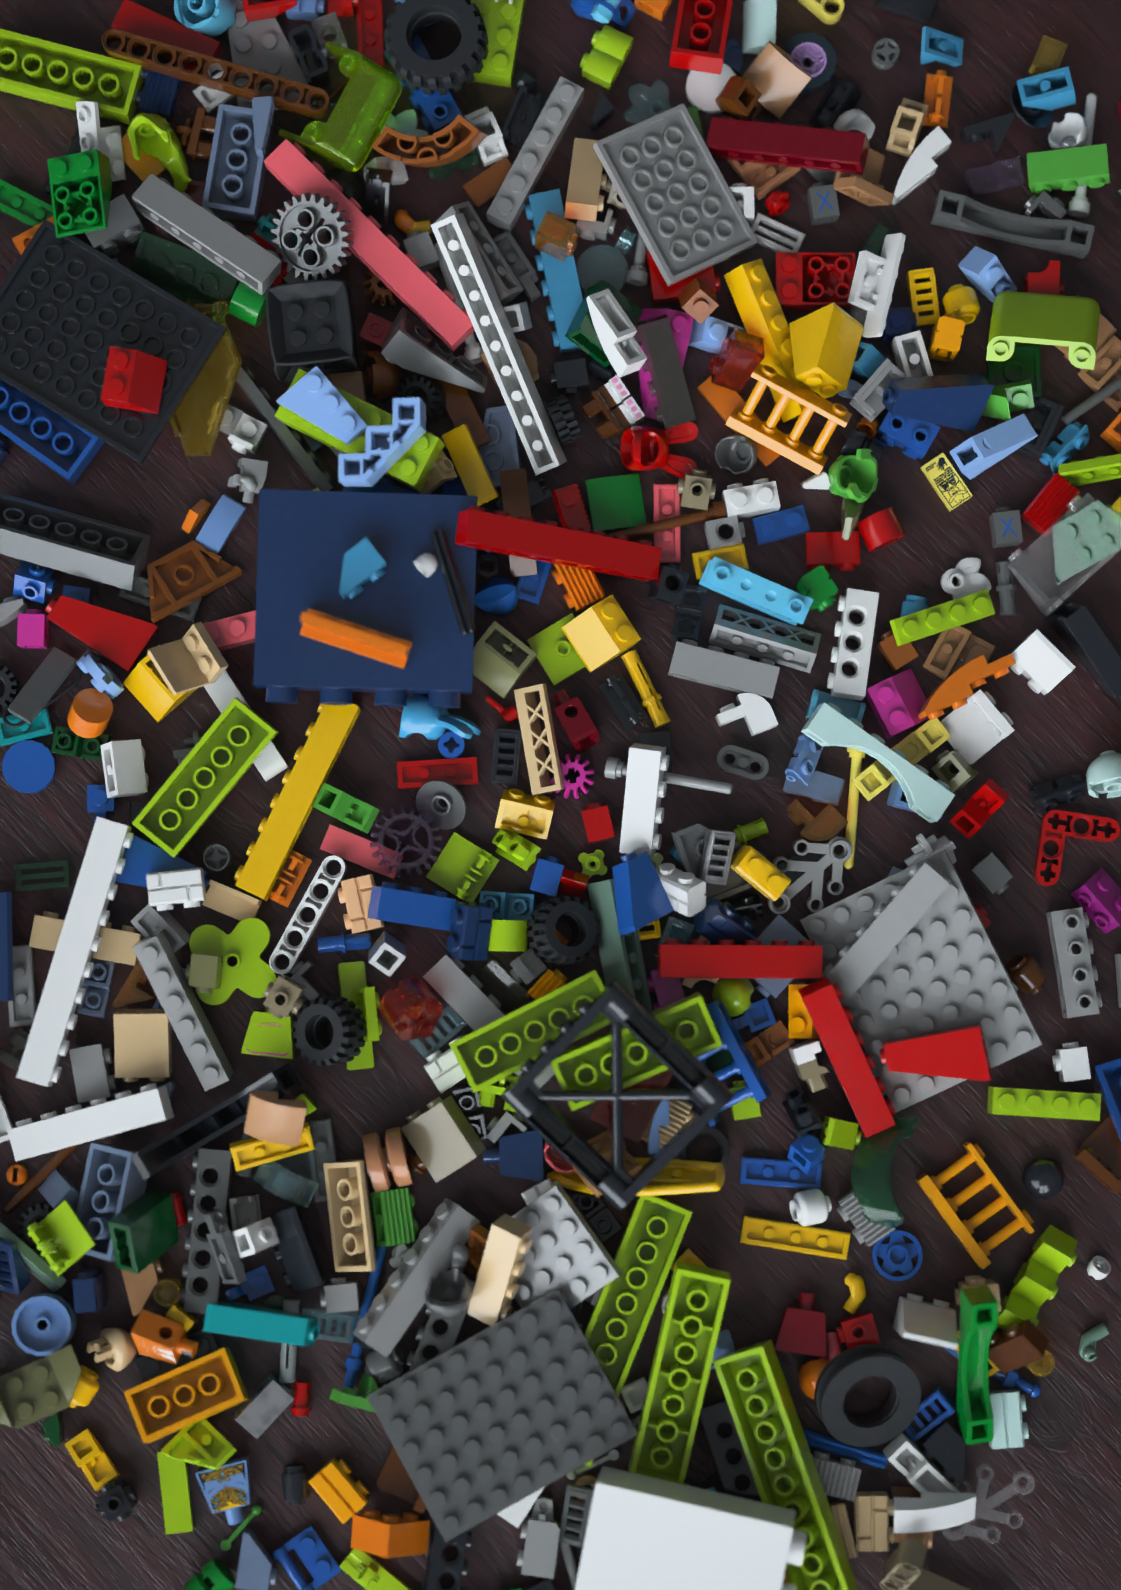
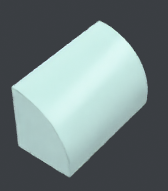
M777 0L744 1L743 54H759L769 40L776 44Z

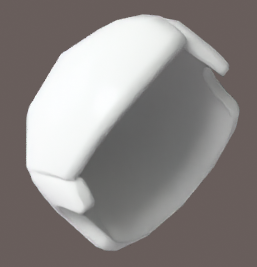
M851 109L838 117L834 128L839 131L859 130L866 133L869 141L873 135L875 125L864 111Z
M1068 112L1065 114L1062 122H1054L1052 130L1048 135L1050 147L1058 150L1084 146L1088 140V128L1085 118L1079 113Z

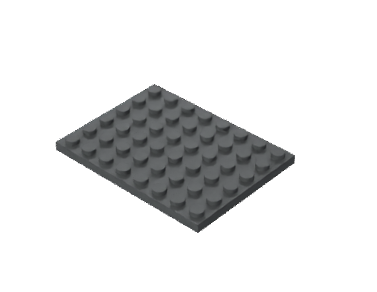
M559 1288L367 1394L371 1406L445 1542L638 1435Z

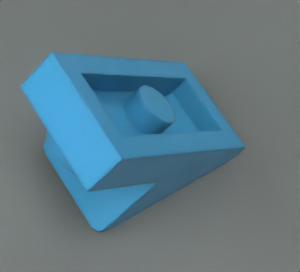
M928 26L922 27V65L933 61H939L953 67L962 65L963 39Z

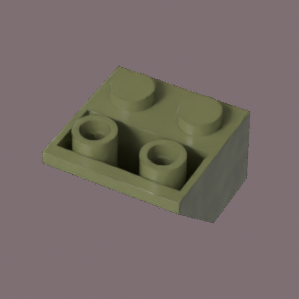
M494 621L473 648V675L504 699L537 658V653Z

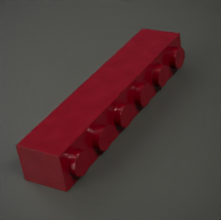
M722 116L721 118L712 117L706 140L707 148L712 157L716 159L862 175L870 146L866 133L859 130L839 131L832 127L820 129L811 128L805 124L791 126L778 121L763 123L756 119L744 121L735 120L729 116Z

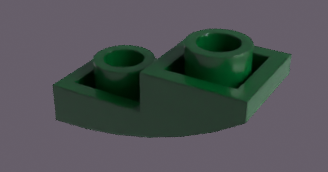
M56 726L51 753L102 761L100 745L111 742L113 736L101 734L96 738H83L75 734L70 728Z
M62 1411L50 1415V1418L42 1423L43 1429H41L48 1444L52 1443L54 1448L64 1441Z

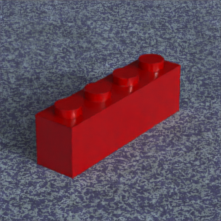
M130 0L123 1L111 25L112 29L122 30L218 59L223 51L219 41L193 31V29L191 30ZM139 48L142 52H147V49ZM165 55L163 60L170 62L172 56ZM189 63L185 68H187V71H193L197 68L198 64Z

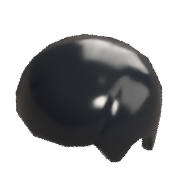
M1040 1156L1027 1165L1022 1179L1025 1189L1033 1197L1048 1199L1057 1195L1062 1189L1065 1174L1062 1165L1054 1158Z

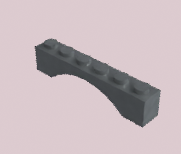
M940 190L936 197L930 224L1080 259H1084L1090 251L1095 228L1094 225L1072 220L1043 219L1006 212L982 204L965 195Z

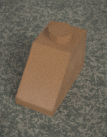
M160 1257L138 1274L121 1269L133 1316L139 1315L141 1310L145 1308L161 1280L160 1274L164 1273Z

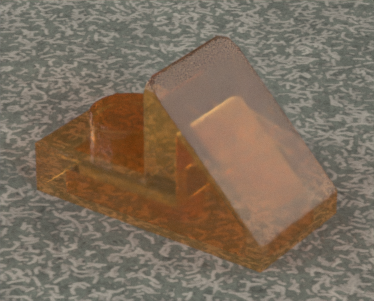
M139 960L114 1000L113 1006L124 1007L157 998L139 987L141 983L145 985L149 980Z

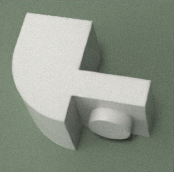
M753 693L738 694L736 699L739 706L735 707L734 703L726 705L719 709L720 713L715 717L719 727L744 717L751 736L775 728L778 725L770 704L763 697Z

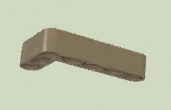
M915 1539L904 1540L887 1558L879 1584L883 1590H970L923 1569L928 1548L924 1543Z

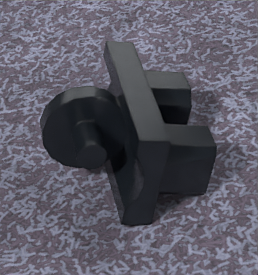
M797 1087L785 1093L787 1100L782 1103L799 1138L806 1133L812 1134L814 1129L824 1128L807 1092L803 1093L801 1088Z

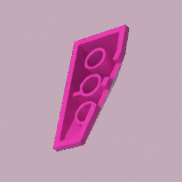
M641 309L643 312L635 326L637 332L633 337L647 356V360L638 370L642 411L645 418L669 423L694 318L688 313L672 309Z

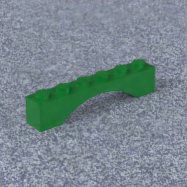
M988 1285L961 1288L956 1428L966 1445L993 1440V1413L988 1384V1353L992 1334L998 1326L999 1302Z

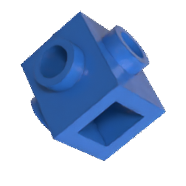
M23 560L15 573L13 595L44 604L48 595H53L56 588L57 580L53 579L54 569Z

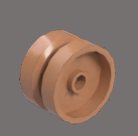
M400 1126L386 1130V1147L383 1146L382 1139L377 1132L363 1135L365 1163L376 1193L390 1189V1172H392L395 1183L399 1187L413 1184L412 1171L407 1164L408 1152Z

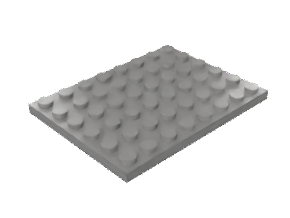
M942 850L920 861V863L923 865L928 860L952 881L951 884L847 1003L843 1005V1007L847 1006L854 1019L851 1023L855 1030L858 1029L864 1041L863 1047L866 1053H869L875 1065L874 1069L880 1077L896 1112L967 1079L888 1071L887 1064H882L880 1049L883 1048L886 1040L981 1023L991 1068L1042 1045V1041L946 850ZM916 864L800 920L809 939L815 941V946H822V965L824 969L830 963L835 966L841 960L838 956L840 951L847 943L851 946L855 944L859 939L855 934L865 923L870 926L875 921L876 917L873 913L882 903H885L887 906L894 899L890 894L900 883L906 885L912 877L908 873Z

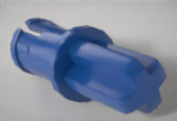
M341 932V935L317 937L319 953L335 951L346 953L347 950L369 949L372 945L369 933L345 935V932Z

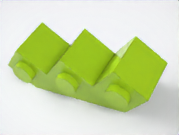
M1051 1224L1047 1227L1032 1247L1034 1252L1027 1263H1023L1013 1280L1014 1286L1009 1296L1005 1295L1000 1303L1001 1311L998 1312L997 1327L1004 1330L1014 1321L1020 1323L1027 1319H1030L1035 1327L1038 1326L1039 1319L1036 1317L1039 1308L1047 1299L1052 1300L1058 1290L1056 1282L1060 1272L1066 1266L1071 1267L1078 1254L1075 1252L1078 1241Z

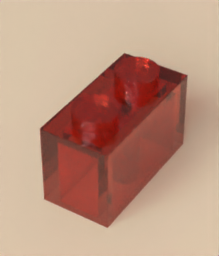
M734 329L730 337L724 339L718 355L713 356L710 361L709 371H711L712 383L740 393L750 379L757 364H760L765 357L763 338Z

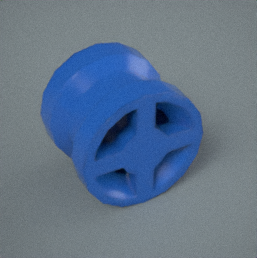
M447 732L440 737L438 748L441 755L446 759L459 758L464 753L465 742L458 734Z

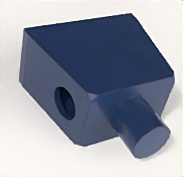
M535 1129L502 1135L499 1137L498 1148H486L483 1152L484 1164H500L501 1176L543 1181L542 1136Z

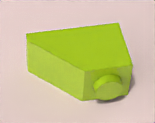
M824 1116V1128H822L820 1135L822 1144L853 1150L854 1145H859L862 1130L858 1129V1123Z

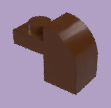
M731 76L715 99L717 106L721 110L729 112L735 120L746 121L747 119H756L763 109L758 102L762 94L744 77Z

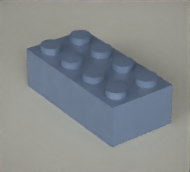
M219 104L202 207L209 208L216 217L258 222L266 174L264 160L269 156L274 119H272L266 153L264 157L259 158L255 150L252 109Z
M90 1143L76 1215L96 1243L85 1253L86 1255L108 1261H116L108 1221L145 1193L148 1178L145 1180L142 1178L130 1157L138 1152L136 1150L112 1144Z

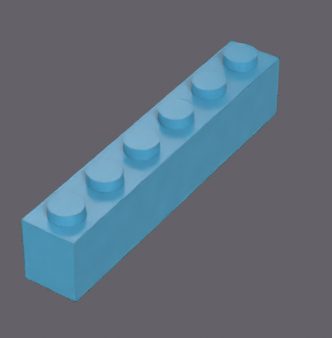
M556 189L528 195L529 204H525L524 207L527 220H532L534 229L530 230L532 245H537L539 255H535L538 271L543 270L545 280L540 281L543 296L549 297L550 305L546 306L548 321H554L556 330L551 332L554 347L559 346L560 354L582 350L565 337L583 298L566 218H564L565 213L560 190Z

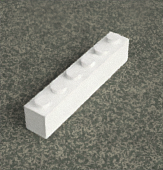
M156 1083L140 1087L141 1093L132 1095L131 1090L115 1094L116 1100L107 1102L106 1097L90 1101L91 1107L82 1109L81 1104L65 1108L66 1114L57 1116L56 1111L40 1115L41 1121L32 1123L31 1118L15 1122L17 1128L7 1130L15 1161L174 1118L166 1086L157 1088Z

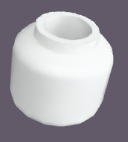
M817 1188L797 1192L789 1204L793 1220L798 1221L802 1226L825 1222L828 1212L832 1209L830 1198Z

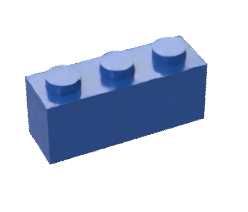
M382 882V887L372 886L367 918L451 931L450 914L455 909L456 899L447 898V892L432 890L431 895L422 894L423 888L407 886V891L398 890V884Z

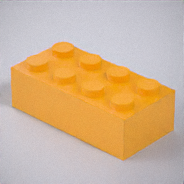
M229 1348L217 1350L124 1391L143 1443H152L250 1399Z

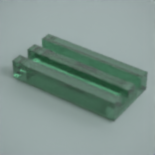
M68 860L14 865L16 892L71 887ZM63 867V871L22 875L21 871ZM64 877V882L33 885L22 884V880Z

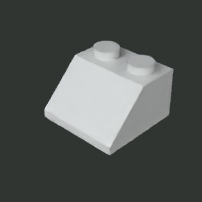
M1038 629L1027 636L1010 653L1016 662L1010 668L1017 675L1023 674L1029 680L1027 682L1028 686L1037 694L1040 692L1043 695L1047 694L1075 668Z

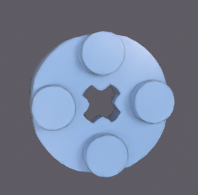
M88 650L80 657L76 664L83 672L91 674L93 677L91 683L100 692L104 691L111 699H114L124 691L123 683L108 665L105 667L102 663L98 662L101 659L95 653Z

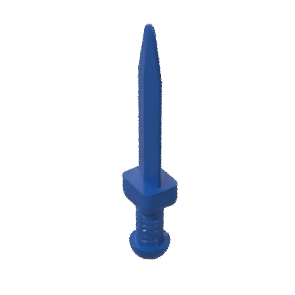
M944 1347L945 1350L958 1359V1353L955 1349ZM988 1361V1370H990L992 1366ZM1015 1369L1009 1373L1007 1372L1005 1375L998 1371L991 1376L1002 1381V1385L1007 1388L1015 1386L1030 1394L1029 1397H1037L1041 1392L1039 1383L1035 1382L1033 1384L1019 1377Z

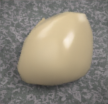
M106 1328L101 1330L99 1339L88 1343L86 1351L88 1353L97 1351L94 1357L96 1363L105 1360L109 1368L120 1372L134 1359L137 1348L132 1336L125 1330Z

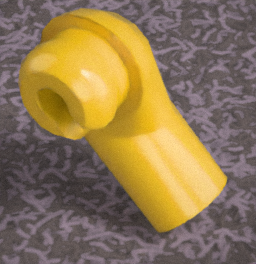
M849 1273L845 1277L844 1282L849 1286L851 1295L843 1308L854 1315L866 1297V1290L863 1278L855 1273Z

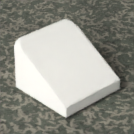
M824 471L801 482V486L804 489L829 490L831 486L829 477Z

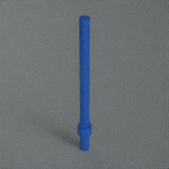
M376 1245L377 1268L374 1271H370L359 1320L366 1315L376 1296L387 1249L386 1246ZM353 1343L351 1354L347 1356L345 1363L347 1371L343 1386L354 1388L357 1371L361 1370L363 1362L361 1359L363 1348Z

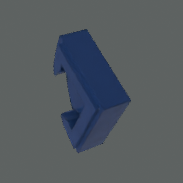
M731 37L726 44L723 63L728 65L733 72L740 75L743 67V53L739 43Z

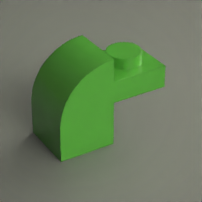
M323 783L312 807L367 834L380 811L326 783Z

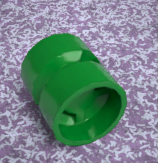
M213 1557L202 1567V1574L196 1573L184 1584L186 1590H231L236 1585V1580L226 1566Z

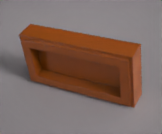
M506 157L463 185L464 191L477 209L496 197L512 167Z

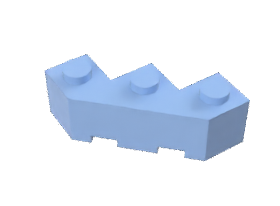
M420 397L393 398V425L366 426V453L339 454V482L343 486L372 487L426 432V404Z

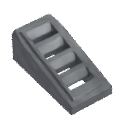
M705 829L700 880L706 883L726 885L735 845V832ZM715 839H723L724 845L714 844ZM713 849L723 850V855L712 854ZM710 860H720L722 864L721 866L710 865ZM708 870L721 871L720 876L708 875Z

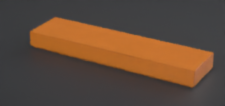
M718 370L697 388L725 422H727L735 407L743 409L746 404ZM753 412L752 414L754 415V417L759 419V417ZM753 440L758 449L757 459L765 468L781 456Z

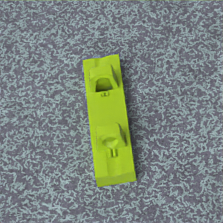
M352 1549L339 1565L344 1572L366 1590H412L367 1552Z

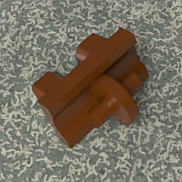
M199 107L197 108L193 129L191 128L193 120L185 118L184 126L177 125L174 131L177 135L181 136V145L187 146L188 139H190L187 154L190 155L189 160L198 162V158L210 159L212 142L203 140L204 133L214 134L217 119L214 116L207 115L206 109Z

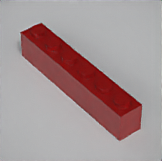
M664 940V945L657 946V978L820 979L822 978V946H815L814 940H799L798 945H788V940H772V945H761V940H745V945H734V940H718V945H707V940H691V945H681V940Z
M825 977L799 989L798 992L865 1137L868 1138L896 1125L892 1115L896 1114L890 1099L885 1101L882 1092L886 1091L880 1077L874 1078L871 1069L875 1068V1065L869 1053L863 1054L860 1047L864 1045V1041L858 1029L852 1030L850 1022L854 1021L850 1010L847 1006L842 1008L839 1001L843 995L837 982L831 984L828 977Z

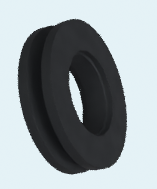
M863 1344L843 1351L825 1366L817 1380L814 1398L817 1411L833 1437L847 1445L871 1447L892 1440L910 1425L920 1406L921 1388L917 1376L902 1354L885 1345ZM880 1376L892 1381L890 1397L882 1407L874 1412L857 1415L850 1414L843 1409V1401L847 1391L861 1379Z

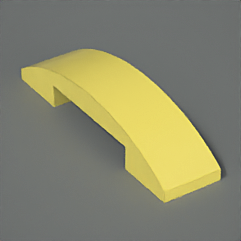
M938 718L925 722L892 747L891 750L897 749L907 756L906 760L915 765L952 736ZM876 760L857 775L852 782L866 800L870 801L896 778L882 763Z

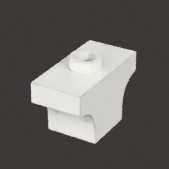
M487 106L463 116L487 135L476 147L484 167L504 157H508L501 130L493 112H490Z

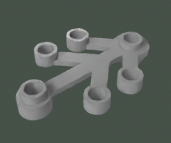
M833 837L828 843H811L804 839L794 841L793 851L800 856L807 853L825 854L817 862L787 860L783 856L776 857L772 862L775 867H777L778 861H785V867L779 869L781 873L787 871L804 873L780 895V898H782L780 906H774V901L768 899L769 909L776 914L786 913L790 908V899L811 881V897L807 899L806 906L813 913L823 909L822 888L824 870L831 864L832 877L827 882L826 888L832 895L841 894L844 889L842 883L843 862L847 861L852 854V845L844 837ZM802 842L805 843V850L799 852L797 845ZM837 845H841L843 848L840 854H835L834 848ZM834 882L839 883L837 891L831 890V885ZM813 900L819 901V906L816 909L811 908Z

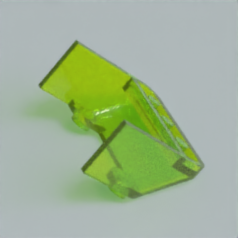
M327 41L325 47L340 61L339 69L341 73L350 78L327 123L313 121L305 127L301 136L281 129L278 134L284 140L287 139L292 145L295 142L298 143L306 152L305 156L349 172L359 170L365 163L372 149L371 146L384 127L403 87L401 81L394 74L358 51Z

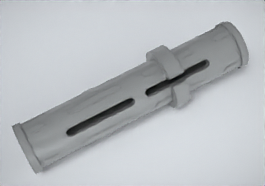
M283 1299V1311L299 1313L300 1300ZM281 1343L279 1382H296L297 1345Z

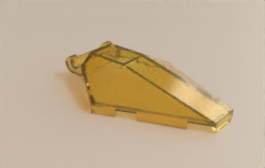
M224 300L215 301L211 304H189L184 302L204 315L213 314V320L227 329L170 420L175 436L180 437L185 451L184 456H211L242 364V359L226 324L228 304Z

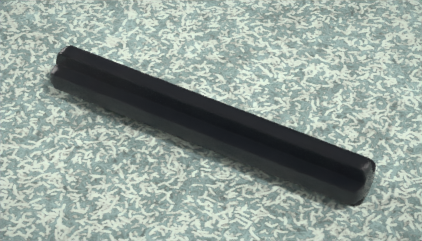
M444 530L434 531L430 534L431 541L461 634H471L475 632V626Z

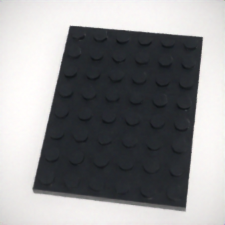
M44 219L0 288V379L142 465L227 329L73 235L57 238L55 225ZM110 346L138 350L168 362L159 414L105 406L101 400Z

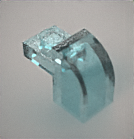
M278 1161L260 1165L253 1177V1180L261 1184L266 1190L308 1208L319 1186L318 1182L303 1173L284 1166Z

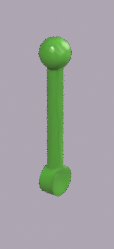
M254 1505L252 1512L233 1534L221 1542L223 1550H229L234 1539L255 1515L261 1514L262 1507L260 1505Z

